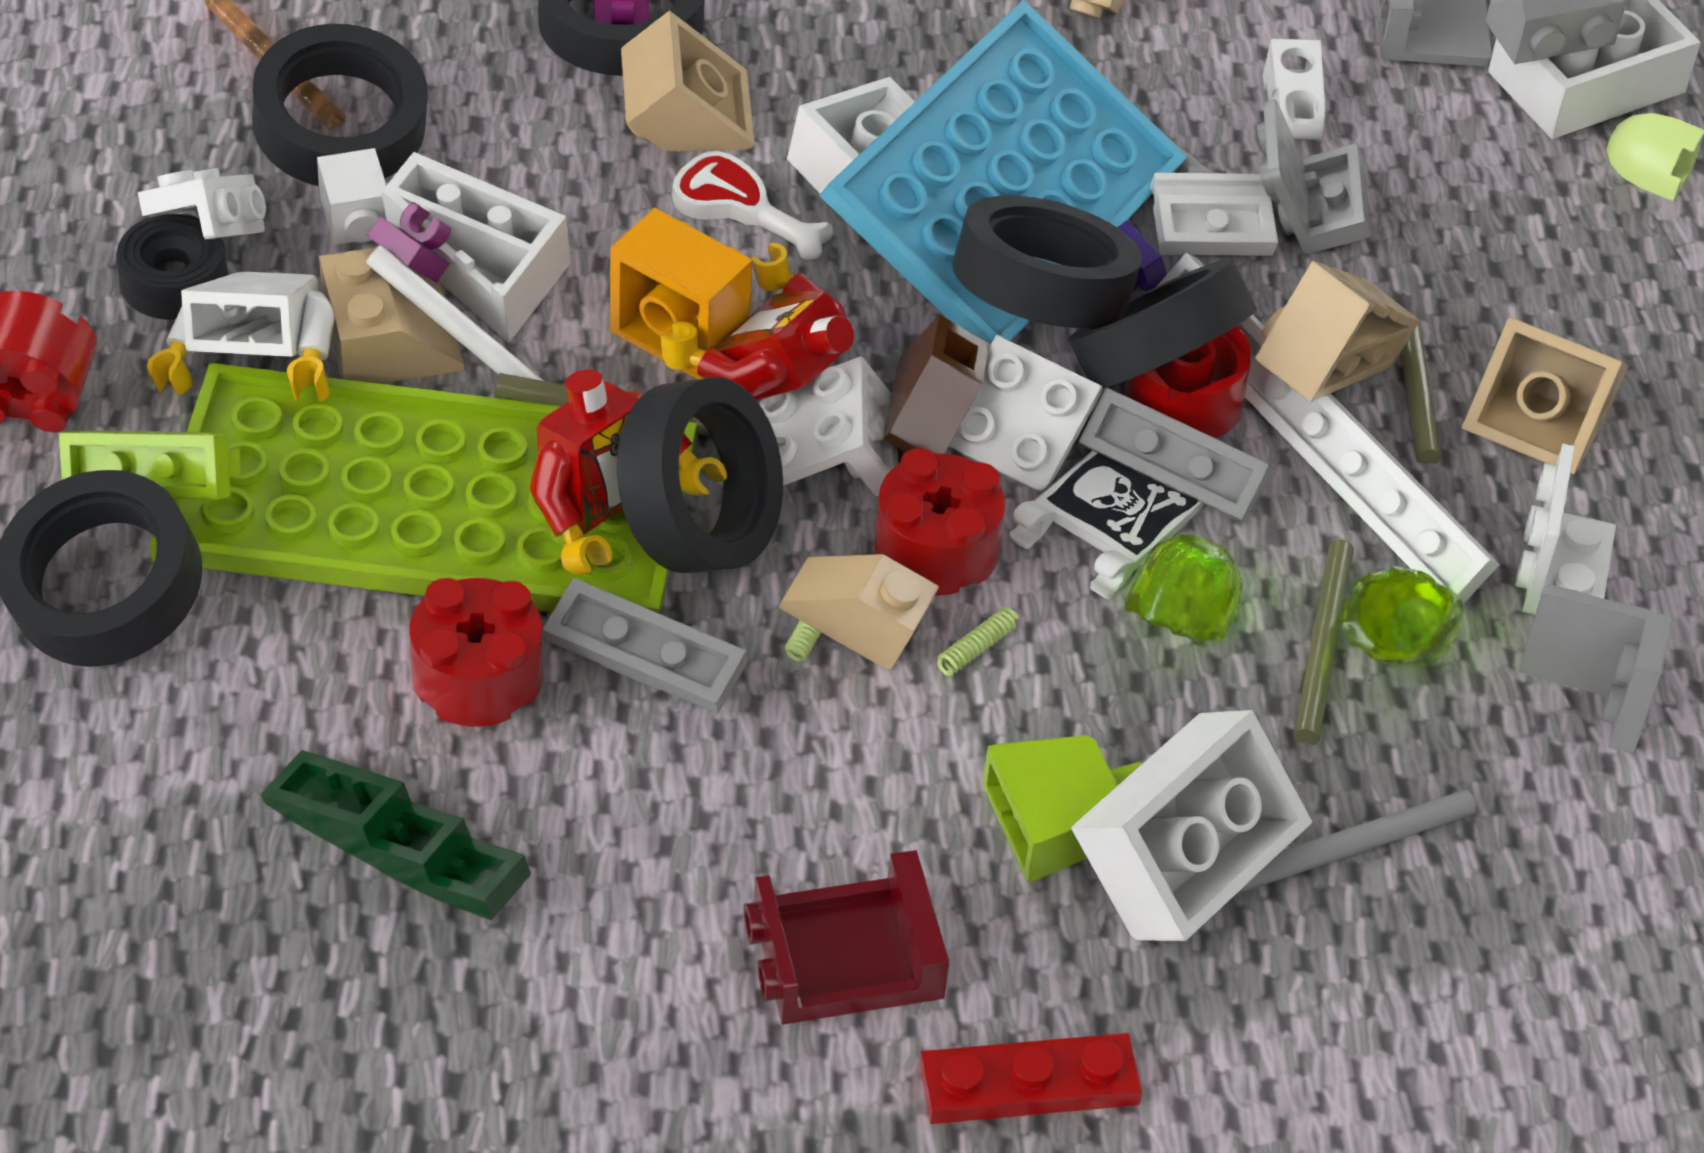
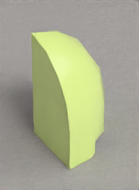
M1656 113L1632 115L1616 126L1606 150L1611 165L1624 179L1641 189L1674 201L1694 168L1704 136V129L1674 117Z

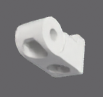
M1271 39L1263 72L1264 89L1268 92V101L1277 100L1294 140H1320L1325 119L1321 40ZM1297 55L1307 59L1305 70L1286 69L1282 65L1281 60L1287 56Z

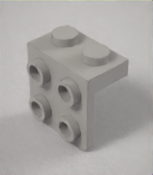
M1273 99L1264 102L1265 122L1257 124V133L1267 161L1261 162L1259 169L1267 195L1269 197L1277 195L1280 201L1278 203V212L1285 234L1287 236L1296 235L1303 253H1316L1371 237L1365 161L1358 143L1303 158L1277 100Z

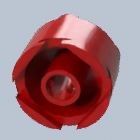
M28 291L0 292V423L6 417L27 419L40 430L57 433L66 428L68 419L77 409L97 349V338L92 327L84 318L79 315L76 324L70 318L61 314L63 303L51 297Z
M1236 326L1214 340L1171 362L1124 381L1122 395L1217 439L1228 433L1240 420L1250 371V342L1245 333Z
M923 448L912 449L904 453L901 463L890 470L880 486L874 541L875 554H884L938 585L939 588L935 594L937 596L959 593L960 587L976 581L978 585L992 574L998 562L1005 512V496L999 484L1000 475L997 469L984 462H974L952 454L933 453Z
M440 578L433 581L427 587L425 597L415 608L409 626L412 682L414 691L421 702L423 699L436 710V715L445 721L468 727L496 725L510 719L511 713L526 703L528 707L539 694L543 681L542 620L536 605L531 600L529 589L517 581L502 582L488 578H467L461 580Z

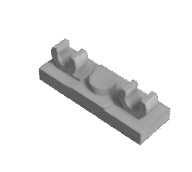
M1107 387L1079 440L1082 446L1243 523H1246L1273 469L1270 464Z
M576 578L572 579L542 629L545 640L602 664L603 667L659 691L663 690L717 714L720 712L748 662L747 650Z

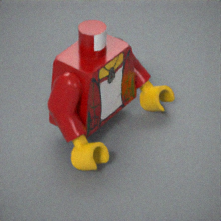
M770 243L768 251L771 262H763L756 256L752 257L756 281L763 290L777 291L783 289V292L774 294L707 351L698 348L697 328L693 324L682 321L673 323V338L665 334L661 335L662 357L666 366L671 369L683 370L695 366L699 376L703 378L722 377L732 380L745 388L756 400L797 390L809 384L841 354L850 349L854 341V330L851 323L846 319L845 310L840 302L802 273L793 275L790 270L786 248L778 243Z
M589 369L574 372L566 378L565 387L569 402L540 420L536 428L538 454L529 484L530 492L555 537L562 535L566 541L561 550L562 566L566 571L575 575L592 572L591 566L586 559L585 551L589 561L597 567L611 562L612 551L607 540L598 535L587 537L584 535L623 509L617 480L618 446L626 418L634 404L643 395L638 391L626 392L607 381L603 382L601 373ZM683 433L679 451L681 489L687 494L694 496L710 495L707 488L699 480L700 469L702 468L706 475L715 482L726 480V469L716 458L697 459L688 449L693 443Z

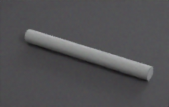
M1464 789L1285 849L1249 881L1239 893L1476 813L1475 799L1469 790Z

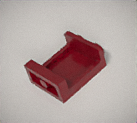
M917 850L890 854L888 878L775 895L770 875L755 877L754 902L745 903L743 909L745 929L750 945L759 943L762 945L765 959L758 960L760 990L765 1002L776 1000L782 1025L945 999L950 961Z

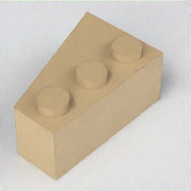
M1312 260L1286 306L1279 308L1266 322L1261 333L1265 341L1254 359L1309 402H1312L1390 368L1420 320L1365 278Z

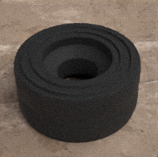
M162 214L144 219L128 229L118 244L116 262L121 293L132 308L153 318L175 320L182 307L181 290L228 275L226 250L222 238L206 240L202 233L200 219L191 215ZM170 261H179L188 265L186 268L176 271H161L157 269L160 265Z

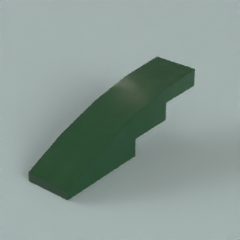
M301 750L261 793L264 803L281 815L384 874L436 900L491 921L531 875L523 854L471 838L464 818L411 802L404 782Z

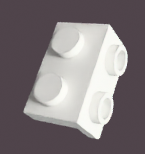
M219 168L196 172L186 170L158 176L159 188L137 192L142 216L198 210L202 233L206 240L257 234L265 230L263 222L266 214L265 199L260 188L255 185L253 174L220 177Z

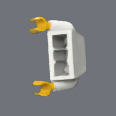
M237 272L181 290L182 307L166 340L170 348L155 353L148 360L147 364L149 374L159 392L163 390L166 382L170 380L175 392L181 395L187 392L194 382L184 359L186 355H192L195 351L290 357L298 353L300 357L293 360L287 367V376L295 401H299L301 390L306 386L314 385L318 401L322 402L330 394V387L322 361L327 359L334 328V311L326 296L318 292V280L314 275Z

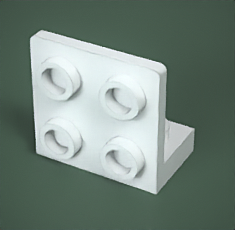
M996 335L989 347L983 385L949 448L977 462L990 464L999 473L1039 493H1044L1050 488L1085 422L1091 418L1104 389L1101 385Z
M862 356L823 370L809 384L800 389L756 400L764 410L775 433L781 455L783 486L845 463L849 473L854 478H861L875 496H879L883 479L891 469L898 465V447L883 439L892 394Z
M1562 443L1556 465L1544 463L1541 471L1536 500L1544 501L1543 507L1531 506L1523 541L1527 542V545L1534 546L1533 552L1523 550L1515 581L1516 587L1526 589L1522 612L1536 613L1543 587L1547 584L1576 590L1603 599L1605 597L1616 524L1563 513L1575 448L1573 445Z

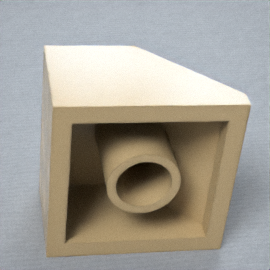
M670 10L621 48L625 120L630 130L638 138L649 140L662 151L749 150L755 146L747 70Z
M377 247L319 256L321 290L331 304L335 316L331 340L342 379L382 384L464 371V362L457 339L366 264L367 259ZM410 268L445 298L440 280L435 283Z
M1508 317L1462 425V429L1552 465H1556L1562 443L1573 445L1575 448L1570 473L1575 475L1609 413L1628 365Z

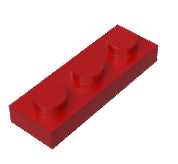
M1129 1033L921 1051L919 1065L930 1124L1140 1105L1142 1088Z

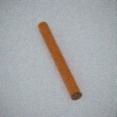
M205 0L206 7L259 60L275 44L232 0ZM311 79L304 81L291 91L328 130L337 128L345 123L346 115Z

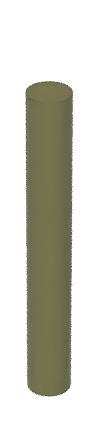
M1419 323L1400 354L1416 459L1418 463L1436 464L1441 459Z

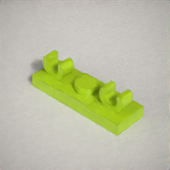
M85 430L59 432L62 479L96 470H122L142 475L156 482L173 499L219 500L231 497L230 476L241 474L240 448L228 449L227 433Z

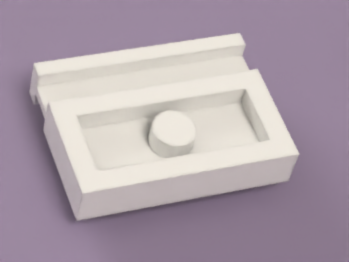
M1154 173L1150 184V191L1154 194L1155 203L1153 211L1161 255H1184L1188 253L1190 255L1273 256L1278 244L1271 196L1267 195L1260 174Z

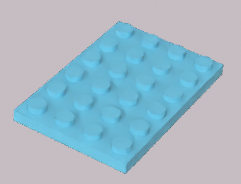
M1022 0L843 169L819 196L948 320L991 345L996 335L1011 342L1031 320L1012 315L986 303L967 290L956 278L952 262L965 214L970 205L978 200L993 196L1035 197L1084 210L1118 227L1127 221L1153 194L1150 191V184L1154 173H1173L1188 156L1025 0ZM1037 258V259H1040V260H1043V261H1047V262H1050V263H1054V262H1051V261H1048V260H1045V259Z

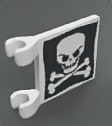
M1092 451L1036 500L1023 502L1015 509L1013 520L1018 525L1014 530L1010 531L1009 539L1019 546L1029 549L1044 535L1052 522H1055L1104 552L1095 561L1094 570L1099 574L1091 581L1089 588L1100 596L1110 599L1126 583L1134 570L1177 533L1204 504Z

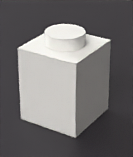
M375 148L317 157L320 200L333 245L371 241L372 239L367 234L380 216L386 219L382 190L385 188L386 183Z

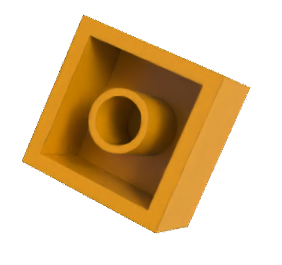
M654 207L610 247V332L663 360L661 335L665 334L673 338L672 324L679 321L688 322L697 328L698 348L707 351L750 316L753 259L741 254L735 248L726 246L692 228L688 223L677 220ZM695 366L681 370L696 379H703V377L697 374V367Z

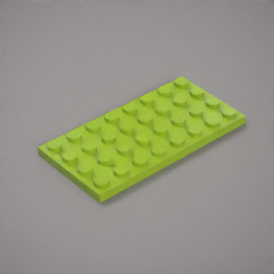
M209 363L187 432L227 433L228 449L240 448L241 474L230 476L231 497L219 500L174 499L198 543L203 569L425 596L427 587L433 581L440 578H452L455 580L488 578L502 582L517 581L529 589L531 600L536 605L538 611L545 612L554 611L573 578H576L662 614L670 570L657 564L642 549L629 527L623 509L584 535L585 537L598 535L607 540L612 551V559L609 564L598 567L593 565L585 551L586 559L592 569L591 573L575 575L566 571L562 566L561 550L566 541L562 535L555 537L529 488L538 454L536 428L542 418L561 406L327 377L330 387V394L327 399L319 402L315 386L309 385L301 390L299 401H295L287 372ZM688 422L684 434L693 443L688 449L694 453L697 423ZM682 490L683 497L685 498L686 492ZM153 535L150 542V553L152 562H155L157 542L156 537Z

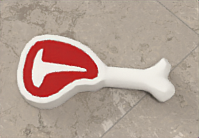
M720 151L705 152L683 166L674 178L671 193L674 206L682 214L691 218L703 220L730 218L745 225L760 226L793 243L797 247L800 257L804 260L818 259L822 255V245L832 239V225L830 223H804L770 205L762 179L750 166L731 154Z

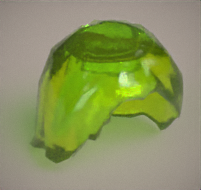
M1179 533L1155 545L1141 563L1122 598L1124 599V609L1127 612L1138 613L1142 620L1156 627H1166L1171 630L1172 634L1188 637L1195 642L1209 640L1221 642L1240 611L1244 585L1240 571L1230 551L1225 546L1197 535Z
M1392 566L1387 570L1369 573L1353 584L1354 592L1345 602L1339 619L1350 644L1362 649L1370 658L1392 669H1420L1435 664L1450 651L1459 635L1464 610L1461 598L1452 589L1437 583L1431 575L1420 570ZM1394 642H1396L1399 646H1401V647H1402L1403 649H1405V650H1401L1399 647H1397V646L1394 644Z

